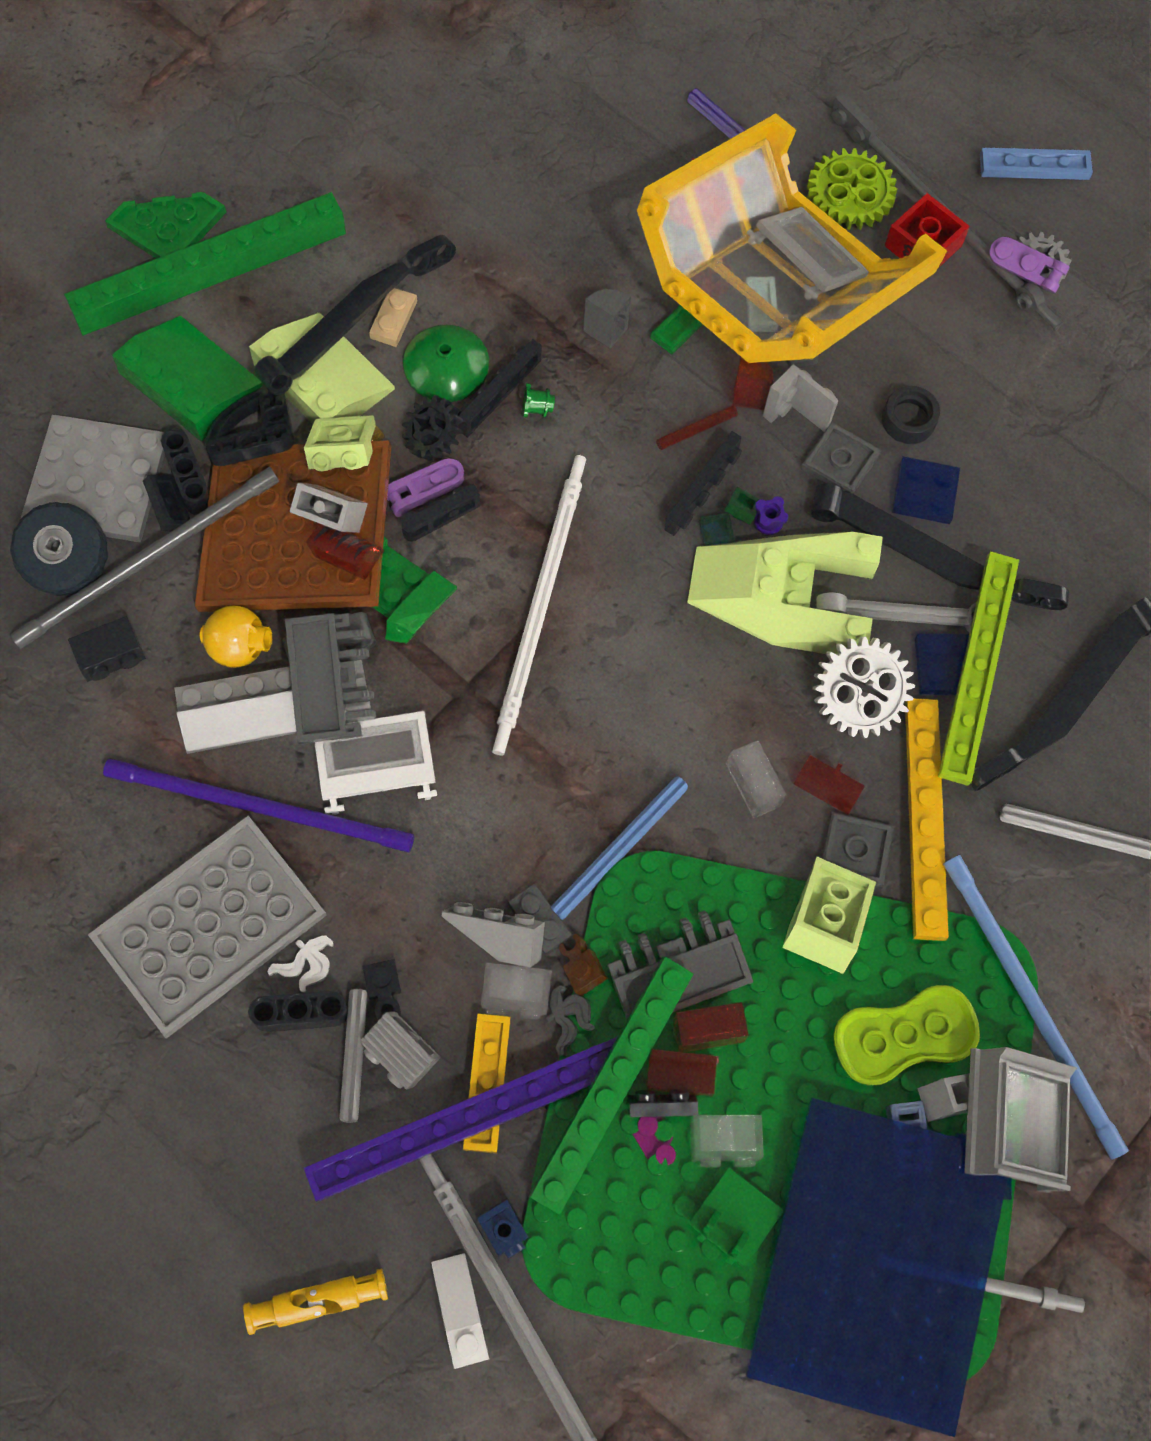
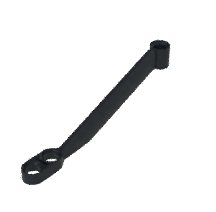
M445 235L436 236L410 249L400 262L363 280L282 357L276 359L273 356H266L259 360L254 369L256 377L272 394H284L291 387L293 380L301 377L408 274L422 276L451 261L456 253L455 245ZM443 245H446L445 250L437 255L438 250ZM423 256L422 261L414 267L415 261Z
M824 483L816 487L811 512L814 519L821 522L840 520L864 534L882 536V544L958 586L979 591L985 566L853 493L843 492L837 485ZM1017 579L1014 583L1011 600L1020 604L1048 610H1063L1068 606L1069 590L1063 586L1031 579Z
M1149 597L1139 600L1128 610L1119 614L1019 746L1005 751L974 770L972 782L970 783L974 791L984 788L1009 773L1024 761L1056 743L1069 733L1138 640L1151 634V600Z

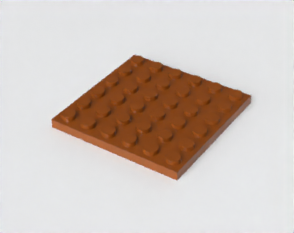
M389 440L371 441L373 452L368 466L353 470L345 467L334 468L328 471L308 469L304 451L305 444H296L284 452L230 465H213L208 507L243 486L249 479L268 467L273 470L279 482L260 495L252 497L205 528L195 608L198 612H215L226 606H241L249 610L378 606L392 448ZM297 483L316 484L368 503L360 532H340L329 541L332 534L336 531V529L329 528L313 541L325 525L290 513ZM346 534H354V535H356V536H351V537H349L348 539H346L345 541H343V542L337 547V549L334 551V549H335L336 545L338 544L339 540H340L342 537H344ZM356 539H365L368 541H359L355 544H352L349 548H347L348 544ZM366 544H376L379 546H371L363 549L355 558V560H353L355 553L357 552L359 547Z

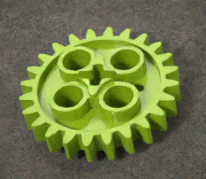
M842 148L841 155H838L834 150L831 151L830 158L823 155L821 163L815 162L814 169L810 171L806 188L809 190L807 199L812 200V203L836 220L839 225L846 223L847 230L851 229L852 224H856L857 228L861 230L863 223H866L871 228L874 220L879 223L882 222L883 215L888 216L890 209L893 208L898 189L895 187L896 178H891L893 170H884L886 166L885 161L877 163V155L868 158L867 150L862 155H858L856 148L852 150V154H848L846 149Z

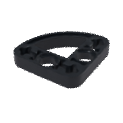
M265 388L248 394L227 407L215 419L207 434L206 450L211 463L215 466H225L289 450L294 445L295 440L285 393L274 395ZM276 401V405L271 406V402ZM261 410L263 427L228 435L239 422ZM277 417H283L277 421H270ZM257 442V443H256L255 445H253V446L244 447L245 445H247V444H249V443Z

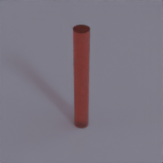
M732 405L656 440L657 446L660 450H663L738 416L737 409Z

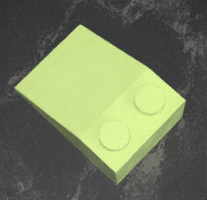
M816 857L790 922L782 948L843 974L858 950L876 882Z

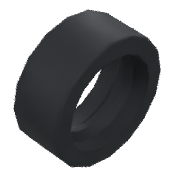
M903 386L896 389L888 397L882 414L883 427L896 441L905 444L920 443L927 440L934 432L941 414L940 405L935 396L928 390L918 386ZM902 403L917 405L928 416L927 422L922 426L903 424L894 414L895 407Z

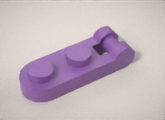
M1009 237L998 238L990 248V259L996 266L1054 294L1060 286L1058 282L1062 275H1066L1070 268L1067 264ZM1044 267L1052 270L1048 278L1040 276Z
M447 458L388 484L387 500H390L392 503L391 509L394 515L401 517L411 509L457 489L464 481L463 466L459 461ZM408 491L410 495L402 499L400 494Z

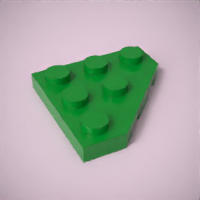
M204 192L192 193V197L178 199L175 198V195L152 198V202L136 204L135 200L126 201L105 222L107 228L157 259L199 243L227 212L225 205Z

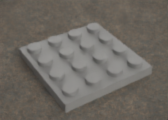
M52 414L21 518L39 505L48 504L49 502L69 503L89 513L101 526L106 537L141 542L151 508V502L143 480L148 474L160 475L165 457L161 438L165 432Z

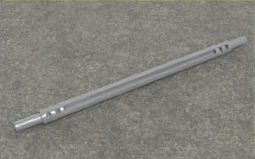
M432 1154L421 1158L419 1161L436 1189L433 1192L572 1441H597L452 1182L446 1181Z

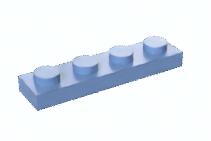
M982 148L980 152L981 177L1090 180L1093 174L1090 150Z

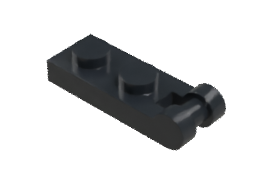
M474 483L466 488L460 487L452 492L451 496L441 501L431 502L424 510L417 514L413 512L405 513L401 517L403 537L410 542L416 541L480 507V492Z

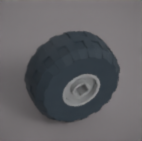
M59 502L39 505L25 514L19 520L20 522L17 527L14 528L10 545L13 565L22 578L39 591L56 596L74 595L94 582L104 570L108 558L106 536L98 522L89 513L75 505Z

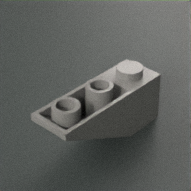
M465 902L454 903L453 906L442 911V917L499 962L530 968L541 960L545 922L534 920L535 917L532 915L516 914L515 916L505 915L503 910L497 908H486L483 911L473 909L472 904Z

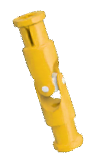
M377 1269L376 1273L359 1278H354L352 1275L321 1285L274 1295L272 1300L253 1305L250 1302L244 1303L243 1312L248 1334H255L258 1329L274 1325L280 1328L315 1319L323 1315L358 1308L360 1303L381 1298L383 1301L388 1300L383 1269ZM308 1301V1308L299 1307L303 1302Z

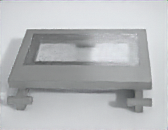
M803 207L758 220L756 227L759 231L753 232L751 229L747 231V234L750 236L748 242L751 245H759L763 239L768 238L815 284L813 287H809L807 284L802 287L806 291L804 297L807 300L812 298L815 300L820 293L865 278L869 273Z

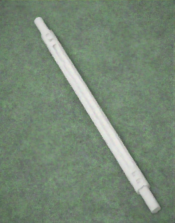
M581 455L575 456L569 479L565 480L564 489L562 490L559 508L508 689L497 720L499 728L492 753L496 755H504L511 729L515 728L516 718L519 715L526 682L573 513L579 499V492L582 488L580 481L586 458Z

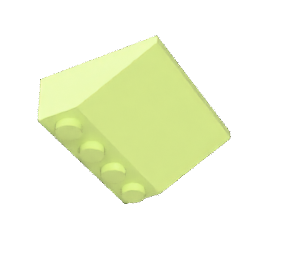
M317 313L270 330L249 346L254 366L266 356H273L276 359L282 357L324 316L321 313ZM343 336L301 377L293 380L291 387L285 392V396L314 424L315 419L361 416L395 390V386Z

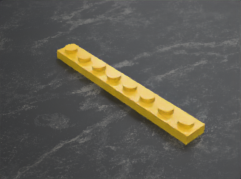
M913 698L912 701L905 702V706L909 710L905 712L913 939L946 941L949 935L946 868L943 865L945 863L942 778L938 777L941 764L938 700Z

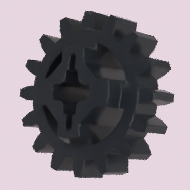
M434 395L432 400L423 397L422 405L416 402L413 404L415 408L413 413L407 411L406 415L410 420L402 424L403 427L407 428V432L402 434V438L408 440L405 446L412 450V454L428 461H431L433 457L441 460L443 451L450 454L452 453L450 445L459 444L455 437L463 433V430L458 428L463 419L457 416L460 410L453 406V403L449 400L442 399L437 395Z

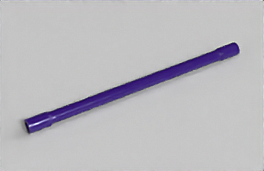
M111 758L107 759L103 770L104 777L128 783H139L379 843L384 847L410 853L414 842V834L391 828H381L140 768L135 764Z

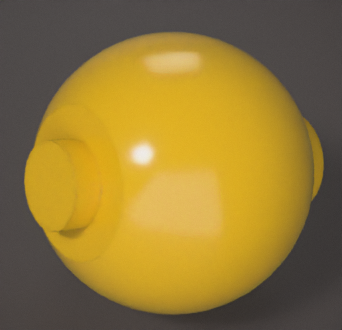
M226 606L215 611L207 619L205 625L201 627L200 641L203 643L208 655L215 662L226 667L238 668L252 663L257 659L261 651L268 652L270 650L272 631L270 627H263L259 617L251 610L241 606Z

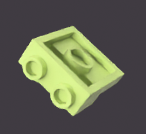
M374 415L315 419L304 446L308 469L328 471L334 468L345 467L353 470L368 466L373 452L371 438L376 427Z

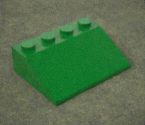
M178 316L133 336L112 354L120 375L201 442L207 437L215 419L227 407L242 397L258 391L263 386V383L182 316Z

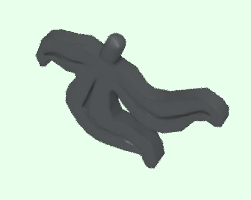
M559 986L551 993L550 1008L552 1013L546 1017V1020L551 1022L555 1019L562 1026V1034L556 1049L560 1055L567 1056V1047L574 1042L578 1030L576 1025L567 1016L575 1014L579 1026L585 1030L592 1031L595 1026L590 1024V1003L577 994L565 999L563 992L567 988Z

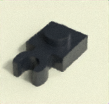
M395 959L363 965L369 1000L377 998L379 1000L375 1006L377 1019L382 1018V1010L386 1006L393 1007L394 1011L400 1016L401 1009L399 1003L392 997V995L401 993Z

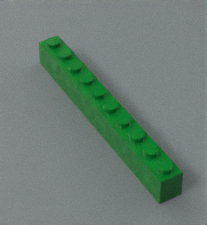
M330 192L64 295L82 336L345 235L346 229L343 212L333 193Z

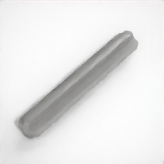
M352 989L349 992L339 1114L340 1120L346 1123L357 1122L359 1115L364 1049L360 1040L365 1036L368 996L366 990Z

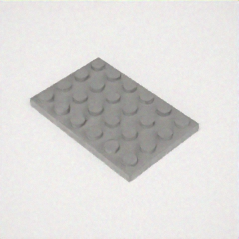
M247 816L89 933L88 936L167 1039L327 916V914L252 819Z

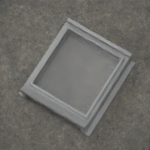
M1008 1047L982 1050L977 1048L971 1049L965 1173L970 1175H1000L1037 1184V1191L1051 1193V1191H1070L1071 1186L1067 1185L1070 1077L1077 1067Z

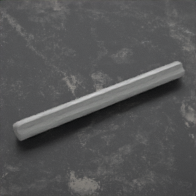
M1004 804L1000 811V820L1002 822L1151 859V840L1011 804Z

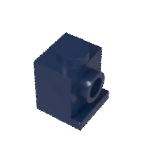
M508 1200L477 1218L498 1257L505 1254L509 1259L526 1248L523 1242L528 1239V1236ZM503 1224L511 1228V1234L506 1238L498 1234V1228Z

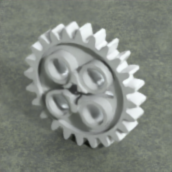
M860 637L858 645L854 639H847L848 648L842 644H836L837 654L829 651L826 652L830 662H819V665L824 669L823 674H814V677L821 680L820 685L813 686V690L821 692V696L814 699L816 703H824L825 705L819 713L822 715L830 713L831 715L827 723L833 725L838 722L837 730L843 732L848 727V735L853 737L857 734L858 729L861 737L864 738L868 737L869 729L876 736L880 735V726L885 730H892L889 721L893 720L900 723L901 719L897 713L899 711L908 712L909 710L903 703L904 701L913 700V697L906 694V690L915 688L914 684L906 683V679L913 675V672L903 670L909 663L908 660H897L901 653L900 650H893L889 653L891 644L888 642H884L879 648L880 642L878 638H872L869 645L867 637ZM857 658H861L864 663V668L859 674H855L852 670V664ZM843 672L856 681L864 682L867 687L885 695L887 700L884 702L873 694L862 692L860 687L842 679L840 674ZM887 673L890 677V683L886 688L882 689L879 686V678L882 674ZM846 685L849 689V695L846 700L840 702L837 698V691L841 686ZM872 700L875 704V710L871 715L866 716L863 709L867 701Z

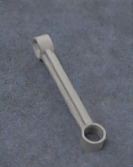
M834 592L823 593L816 598V609L873 618L875 620L964 626L969 633L973 621L971 614L975 612L976 603L969 609L850 600L845 595Z

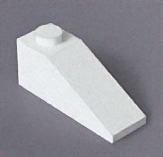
M465 1253L431 1262L454 1369L489 1360Z

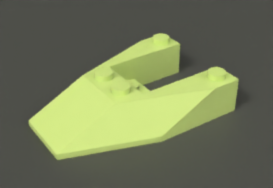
M858 532L786 535L696 547L687 603L775 646L826 654L829 651L837 654L836 644L839 643L848 648L847 639L849 638L854 639L858 645L860 637H867L869 645L873 618L809 607L815 569L873 579L880 562L883 537Z

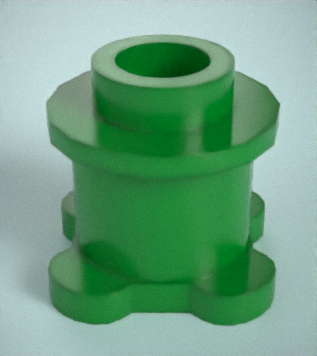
M526 383L522 402L523 417L527 418L528 413L542 414V417L546 418L548 412H553L555 395H550V389L548 388L545 391L531 389V384Z

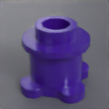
M776 496L772 500L767 501L760 499L756 502L755 509L758 512L754 518V524L761 533L766 535L776 534L782 529L783 524L787 522L788 514L784 511V500L781 497Z

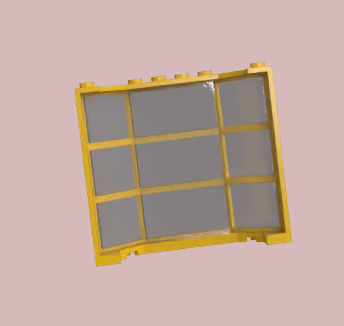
M776 113L645 187L637 208L663 291L748 363L815 358L933 275L947 253L946 249L925 233L918 238L909 256L899 259H881L798 191L796 182L791 181L787 167L790 164L787 151L796 133V129ZM803 207L869 273L865 278L822 292L815 300L813 298L807 300L804 297L806 291L802 287L805 284L813 287L815 284L768 238L763 239L759 245H751L748 242L750 236L747 234V231L751 229L753 232H758L759 229L756 227L758 220ZM800 224L785 229L831 275L846 270L835 258L830 259L820 249L821 245Z

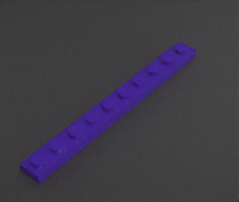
M617 1037L305 1167L304 1171L315 1201H321L590 1087Z

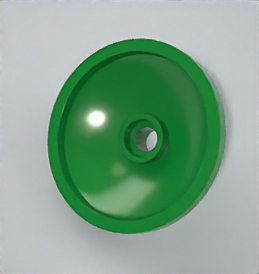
M437 325L421 331L409 342L403 356V369L409 385L421 396L432 400L433 396L437 395L442 399L445 398L450 402H455L471 396L483 385L489 372V356L484 343L473 332L455 325ZM449 351L448 354H442L441 352Z

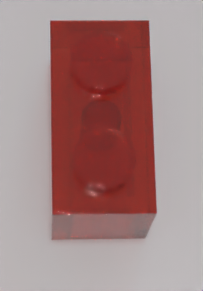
M742 1002L676 1012L673 1019L679 1053L743 1043L749 1036Z

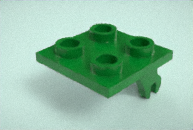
M728 1167L688 1224L699 1232L696 1239L701 1243L707 1238L728 1255L725 1261L729 1265L736 1261L742 1267H745L780 1218L784 1209Z

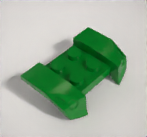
M384 537L378 606H373L372 608L388 618L385 639L399 643H408L433 613L457 590V586L435 571L430 575L390 548L387 538Z

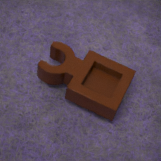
M574 934L575 947L570 950L568 946L561 943L559 944V950L562 955L570 959V962L565 964L563 968L574 992L579 996H583L608 978L596 953L591 949L587 950L586 941L579 935Z

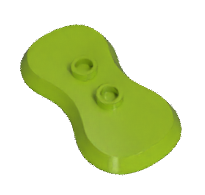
M946 985L928 987L907 1003L897 1007H861L853 1009L843 1015L838 1021L834 1033L836 1051L843 1068L852 1079L866 1085L886 1083L904 1069L916 1063L925 1061L949 1063L963 1060L971 1054V1049L977 1047L980 1038L978 1019L971 1003L961 991Z

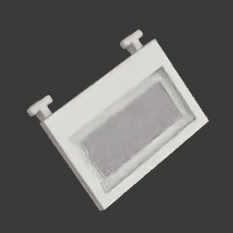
M424 711L360 721L361 737L315 742L323 801L330 800L331 807H325V814L332 813V815L339 814V811H345L344 804H337V798L418 785H423L424 792H418V799L425 798V800H430L431 797L437 796V791H430L429 787L430 783L436 782Z

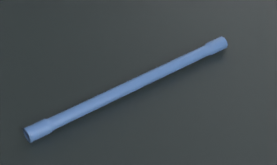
M961 855L948 860L943 864L956 888L962 893L1056 1061L1077 1067L1070 1077V1085L1091 1120L1095 1132L1108 1156L1113 1160L1129 1151L1115 1125L1109 1120L976 887L974 878Z

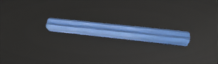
M674 777L554 902L551 908L561 920L568 916L600 882L602 877L629 852L687 791L688 785L682 778Z

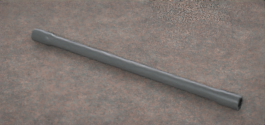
M270 467L249 479L243 486L40 617L32 619L10 633L12 639L20 649L44 635L48 629L252 497L260 495L279 482L277 476Z

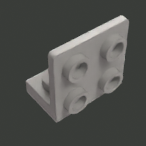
M793 364L771 385L763 417L772 423L778 416L784 417L793 407L825 432L831 424L838 399L831 390L823 388L814 381L807 371L801 370Z

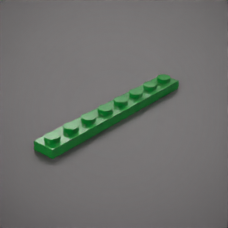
M662 957L528 1195L530 1198L560 1215L694 973L671 959Z

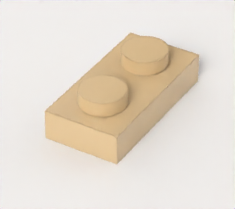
M396 288L392 289L386 295L370 329V339L397 347L417 304V295Z

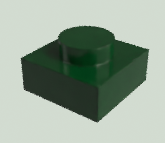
M736 487L724 511L750 525L758 512L755 509V504L760 499Z

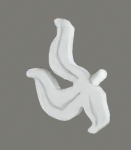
M326 935L311 939L306 944L301 940H297L296 945L301 950L297 953L295 960L288 964H272L267 971L269 976L279 973L284 977H297L303 970L305 960H308L310 970L299 980L300 991L305 993L307 986L324 980L328 975L330 962L319 951L323 950L327 945L333 947V941Z

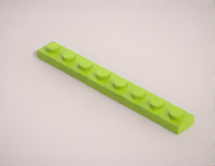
M991 551L987 555L938 773L939 778L967 786L972 782L1019 559Z

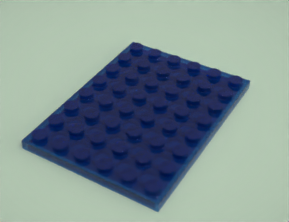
M810 1098L746 1377L955 1437L1008 1177L966 1174V1140ZM1005 1151V1161L1011 1162L1013 1153Z

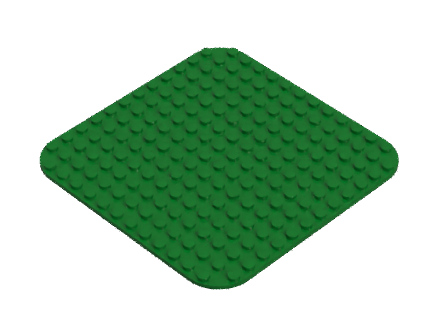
M663 851L640 852L620 860L602 877L595 890L584 938L587 950L591 949L596 953L608 978L581 996L590 1003V1024L594 1025L595 1028L592 1031L585 1030L579 1026L575 1014L569 1015L568 1019L578 1029L574 1042L567 1047V1056L559 1055L558 1061L617 1037L627 1020L607 966L609 963L621 960L625 973H628L619 948L620 941L626 940L630 945L632 956L638 968L646 965L642 950L638 944V935L645 933L656 962L660 961L655 946L682 937L688 950L680 927V919L686 917L690 921L698 945L707 942L698 920V913L705 910L708 913L717 939L721 937L716 924L730 919L734 932L737 934L753 982L672 1012L560 1215L529 1197L523 1229L528 1239L523 1241L526 1248L522 1250L526 1268L533 1282L550 1300L576 1312L916 1388L945 1389L970 1379L984 1366L994 1348L998 1332L1002 1295L876 1267V1259L878 1253L1004 1281L1016 1179L1000 1175H970L965 1173L968 1113L929 1122L926 1117L933 1172L898 1176L885 1109L892 1104L921 1101L917 1088L943 1078L969 1074L971 1054L957 1062L925 1061L907 1067L886 1083L866 1085L852 1079L843 1068L836 1051L834 1033L838 1021L843 1015L853 1009L861 1007H897L907 1003L928 987L946 985L961 991L975 1011L980 1029L977 1049L1008 1047L1031 1054L1035 1022L976 918L947 911L949 937L946 941L913 939L912 904L872 896L858 950L842 974L782 948L806 881ZM999 925L1038 994V976L1028 950L1013 933ZM1018 1071L1026 1094L1028 1073ZM589 1087L549 1104L531 1190ZM674 1089L689 1090L690 1094H695L697 1098L698 1116H662L663 1121L658 1122V1129L654 1133L656 1139L661 1142L669 1141L673 1136L670 1146L676 1152L674 1162L668 1165L666 1158H664L663 1163L660 1164L656 1159V1154L652 1155L648 1160L633 1134L639 1131L638 1121L640 1118L630 1117L628 1112V1095H635V1092L639 1090H652L656 1092V1095L669 1094V1091ZM1026 1098L1007 1103L1005 1161L1018 1164ZM913 1114L899 1115V1121L914 1120ZM916 1128L901 1129V1136L917 1134ZM918 1142L902 1144L903 1150L919 1148ZM921 1156L904 1158L905 1164L922 1162ZM728 1167L784 1209L780 1218L745 1267H742L736 1261L729 1265L725 1261L728 1255L707 1238L701 1243L696 1239L699 1232L688 1224Z

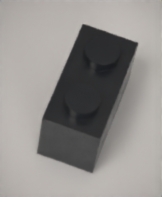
M127 616L68 639L78 667L87 682L102 680L114 671L132 668L139 661L146 659L134 628Z

